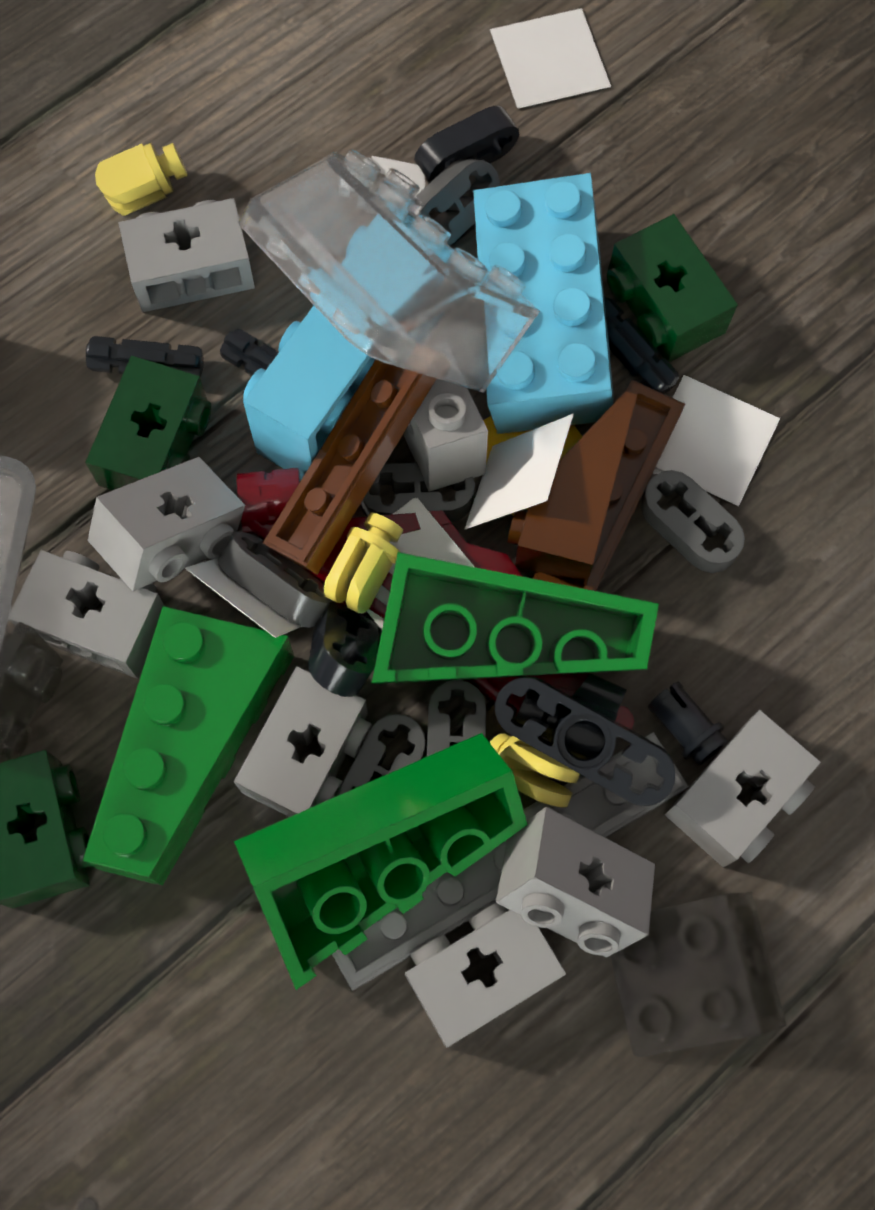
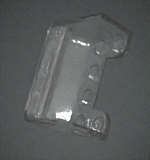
M349 149L346 156L333 152L250 199L238 220L240 227L347 341L363 353L381 362L484 393L540 312L521 294L526 285L513 273L497 264L493 266L491 271H488L482 262L460 248L453 250L447 244L451 234L430 217L419 213L423 203L416 197L420 187L414 181L393 168H390L386 175L380 173L381 169L378 165L353 149Z

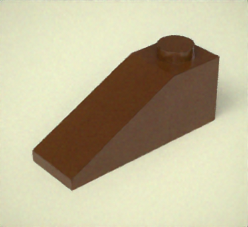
M624 392L559 461L548 501L514 513L507 543L518 545L516 567L587 585L637 394Z

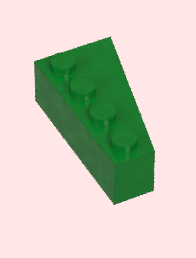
M398 552L372 683L386 684L644 670L648 666L659 603Z
M165 606L162 607L83 858L84 862L101 871L163 886L204 815V808L220 780H224L234 763L237 750L252 724L257 723L268 703L267 698L281 675L284 676L292 662L294 653L288 636L281 635L275 638L265 630Z
M480 733L234 841L293 985L298 990L317 976L313 969L317 964L338 949L344 955H347L368 940L364 931L396 908L404 914L424 900L422 894L433 881L446 872L457 876L523 829L528 823L513 771L486 737Z

